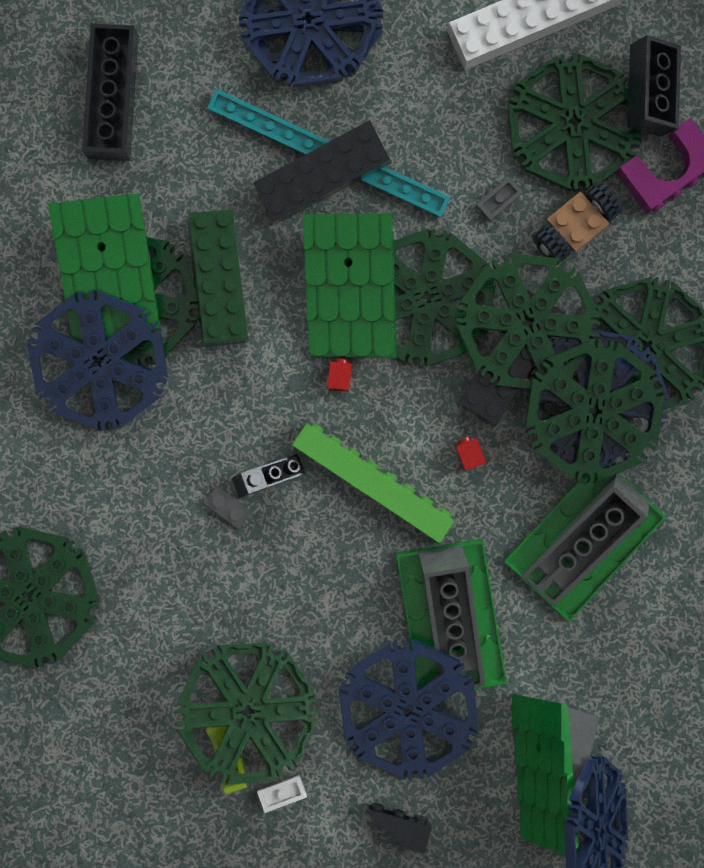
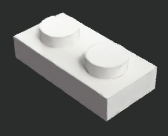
M300 774L257 790L264 813L307 798Z

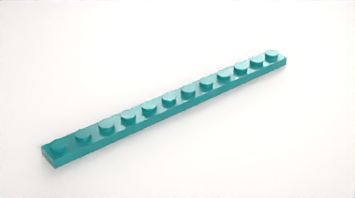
M217 88L207 107L208 110L305 155L330 142ZM387 167L361 179V181L440 218H442L451 198Z

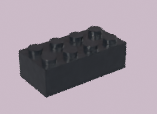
M646 35L630 44L628 128L659 137L679 129L680 45L650 35Z

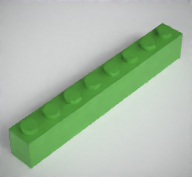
M306 423L292 444L293 447L427 536L441 543L454 523V520L451 519V513L443 508L440 511L432 506L434 504L433 501L425 496L419 498L414 494L415 489L407 484L401 486L395 482L397 478L387 471L385 474L377 470L379 466L369 459L366 462L359 458V452L351 447L348 450L341 446V440L333 435L330 438L322 433L324 429L317 424L309 425Z

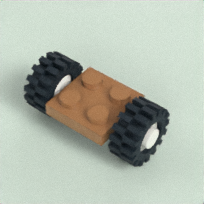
M597 181L584 192V195L580 191L547 219L546 222L548 224H545L532 235L533 242L537 245L538 250L545 257L560 258L556 265L566 259L571 254V250L574 253L578 252L609 226V222L623 211V205L620 204V199H617L616 193L614 194L613 190L608 188V185L602 181Z

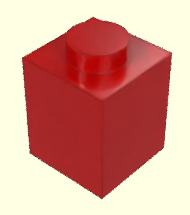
M335 359V362L330 361L328 390L350 391L352 364H349L348 360Z
M469 436L458 441L459 445L455 446V450L463 471L486 463L477 438L471 440Z

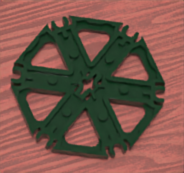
M573 53L571 62L565 61L564 54H561L558 62L557 55L518 82L513 92L517 93L519 98L510 96L507 108L512 153L520 149L516 152L514 158L516 159L519 156L525 157V161L520 165L521 168L526 167L530 163L531 165L525 168L524 171L568 191H571L570 184L573 183L572 189L574 192L578 190V183H583L586 191L589 189L590 183L592 186L597 181L603 182L616 173L622 165L636 156L637 153L632 152L630 147H640L642 132L630 128V131L626 133L598 119L619 105H625L628 108V89L624 87V84L629 78H622L624 73L580 53L578 56ZM584 70L602 76L608 81V86L584 101L581 72ZM550 73L556 74L559 80L561 103L533 91V84ZM573 112L575 120L580 121L576 129L573 124H569L572 120ZM525 113L550 124V126L527 142H524L519 137L518 116ZM588 142L614 153L616 161L600 173H592ZM565 143L567 175L560 177L542 169L539 164L540 160Z
M429 229L393 241L394 285L405 293L395 297V320L413 315L408 344L405 347H399L396 344V355L404 364L406 355H409L408 365H411L413 358H418L420 360L419 367L424 365V358L427 359L426 367L468 353L456 325L465 326V323H456V319L465 318V314L457 311V307L451 301L464 297L483 271L481 268L488 264L451 232L448 241L446 240L447 231L443 232L441 238H437L435 236V229H432L431 237L429 238ZM417 242L424 244L425 253L420 276L397 258L396 251ZM449 249H457L472 262L473 267L470 271L442 280L446 254ZM495 279L487 280L479 290L485 297L483 306L492 307L496 284L490 287L487 285L493 284ZM425 292H427L428 295L438 294L431 298V303H427V301L421 300V298L424 297ZM435 319L459 339L458 346L440 353H433L430 350ZM475 328L472 330V338L475 336H479L481 339L485 338L484 333L479 331V329ZM481 329L486 334L488 333V330Z
M147 237L148 246L156 250L155 257L150 261L154 289L156 290L173 270H178L181 272L187 291L184 298H175L155 293L159 317L175 320L179 323L178 330L163 344L166 358L196 325L187 322L188 320L192 322L197 321L196 317L190 316L192 310H198L197 305H191V303H197L195 285L186 257L184 256L180 260L183 253L180 251L177 255H171V251L175 248L173 244H170L169 241ZM61 295L62 302H64L65 298ZM144 340L134 347L131 355H124L122 357L136 364H139V359H141V364L144 367H147L146 359L152 357L156 364L154 347L149 340ZM105 354L102 357L100 356L99 358H97L96 356L93 357L96 359L103 360V358L107 356V354Z
M509 253L511 262H509L506 254L502 256L504 265H498L495 259L492 260V266L495 270L492 269L489 262L458 305H466L467 308L464 306L457 308V311L465 313V318H457L456 323H465V326L456 325L476 372L478 373L482 366L485 367L480 374L481 377L486 372H490L493 378L489 383L492 384L497 380V377L500 378L495 386L530 390L531 380L512 378L508 375V368L523 347L526 346L537 372L542 375L546 372V369L541 363H548L551 367L552 364L546 358L555 355L547 336L578 339L581 343L591 340L589 337H599V333L591 331V326H599L600 322L596 320L591 321V319L599 320L600 317L579 271L572 278L571 276L576 270L574 267L570 272L563 270L566 261L561 262L556 267L560 258ZM522 264L544 266L549 271L547 278L531 299L518 273V267ZM488 279L496 280L508 308L482 306L475 302V296ZM568 287H574L577 290L585 307V312L581 316L549 313ZM524 314L528 319H533L534 321L531 324V329L527 325L523 326L522 324L525 320ZM475 328L507 332L488 357H483L479 354L471 336V332ZM581 354L574 357L569 365H562L563 372L572 377L588 354Z
M652 277L604 290L598 295L602 304L597 305L593 301L600 317L599 321L606 324L615 334L636 337L631 342V346H633L635 341L641 340V343L638 345L640 352H643L642 341L644 343L650 342V349L654 353L662 378L675 389V396L670 401H664L669 403L670 406L663 407V410L691 402L687 397L691 400L695 399L696 396L692 394V388H696L699 392L704 389V322L702 321L704 319V309L676 283H671L670 290L668 289L670 280H666L664 287H660L658 285V277L654 278L652 286ZM635 291L644 292L646 298L640 324L616 302L619 296ZM676 299L692 314V321L663 330L669 300ZM699 344L703 349L699 370L696 373H692L669 351ZM637 370L626 384L640 379V371Z
M593 338L546 358L552 364L551 367L548 363H541L545 367L546 372L542 375L536 371L534 372V375L540 379V382L531 376L524 428L527 429L525 431L527 435L536 434V439L529 442L530 445L536 446L541 443L533 448L535 451L572 479L575 476L577 481H581L582 475L587 473V481L591 483L593 480L594 482H599L644 463L639 460L638 455L643 459H648L643 450L646 447L655 450L654 445L649 443V440L658 445L666 394L662 393L656 396V393H661L665 390L664 387L654 388V382L660 380L659 376H652L657 373L617 341H615L614 347V341L608 340L607 347L603 348L601 346L602 339L598 338L596 341ZM584 353L590 355L586 389L562 370V364L565 361ZM623 358L640 371V379L610 391L616 359ZM545 389L551 391L571 407L544 420H540L537 417L539 396L541 391ZM650 402L653 405L651 427L645 433L640 432L618 415L642 403ZM597 404L596 407L600 409V413H596L593 418V414L589 412V409L594 408V405ZM579 431L575 462L568 464L551 451L550 445L557 439ZM604 433L628 451V458L607 468H602L599 463Z
M19 526L20 530L18 527L13 528V537H9L6 530L2 531V534L0 533V550L4 553L11 581L0 578V602L6 603L0 610V659L38 668V665L40 667L45 666L43 662L44 657H48L51 664L56 662V655L58 662L91 628L94 623H90L86 619L92 621L96 620V617L91 616L89 610L90 608L98 609L99 605L91 604L90 601H100L86 553L78 559L77 556L82 554L83 549L80 548L75 553L71 550V546L75 541H69L64 546L70 538ZM29 539L52 543L55 546L54 554L36 573H34L26 545ZM72 567L80 570L85 587V594L82 597L52 591L51 589ZM34 591L32 595L33 601L29 600L22 604L26 597L24 593ZM46 613L70 618L77 623L75 631L61 645L54 644ZM23 620L30 644L29 654L21 655L3 650L1 642Z
M268 643L218 645V649L214 647L211 649L214 655L213 659H208L206 654L201 656L202 661L206 665L201 662L200 658L197 660L175 707L184 706V709L178 708L174 711V714L181 713L184 716L183 721L176 722L175 726L181 727L185 725L184 729H176V731L205 775H207L210 767L213 769L209 772V778H213L215 772L221 773L219 781L221 784L226 781L227 775H229L226 785L277 781L279 779L276 777L275 771L279 778H284L282 767L286 766L289 771H293L294 766H298L319 719L309 718L319 714L318 711L312 712L310 710V704L318 703V700H308V697H316L317 695L289 653H286L284 660L281 658L284 656L285 650L282 649L279 655L273 654L274 644L268 647L267 652L266 646ZM255 654L258 657V664L247 687L244 686L229 663L228 659L231 655ZM280 670H286L299 688V695L297 697L267 699ZM201 675H208L226 702L193 704L190 696ZM246 706H248L249 710L259 711L250 715L249 719H247L246 715L236 714L245 710ZM299 721L302 724V731L293 750H286L269 723ZM228 726L215 755L211 758L205 757L193 739V731L197 728ZM250 738L265 761L266 768L263 772L239 774L235 767Z

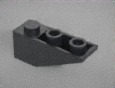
M295 454L234 476L232 481L240 499L305 474L299 455Z
M379 803L366 804V813L401 847L425 854L432 829L428 818L421 815H415V817L407 816L406 812L400 809L386 810L384 809L385 806Z

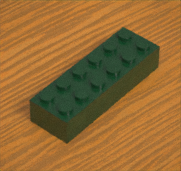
M233 209L190 212L187 217L202 347L246 343L248 332Z

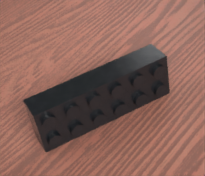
M91 23L82 152L87 159L131 161L139 38L134 25Z
M369 120L253 182L272 221L278 224L391 164V161Z
M527 290V293L531 299L534 296V293ZM555 306L549 312L565 314V312ZM524 314L525 320L522 324L523 326L527 325L531 329V324L534 321L533 319H528ZM501 331L486 357L491 355L507 332ZM526 346L523 347L508 368V375L512 378L525 379L534 365ZM482 366L478 373L476 372L457 405L495 427L517 393L518 388L495 386L500 380L499 377H497L494 383H489L493 375L490 372H486L481 377L480 374L485 368Z

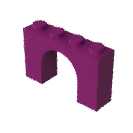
M691 118L679 125L678 130L668 135L684 159L685 168L681 178L674 181H663L656 178L638 155L622 165L616 172L646 214L650 211L654 213L665 206L664 201L669 198L672 201L683 193L681 189L686 186L690 189L700 181L698 177L704 174V135Z

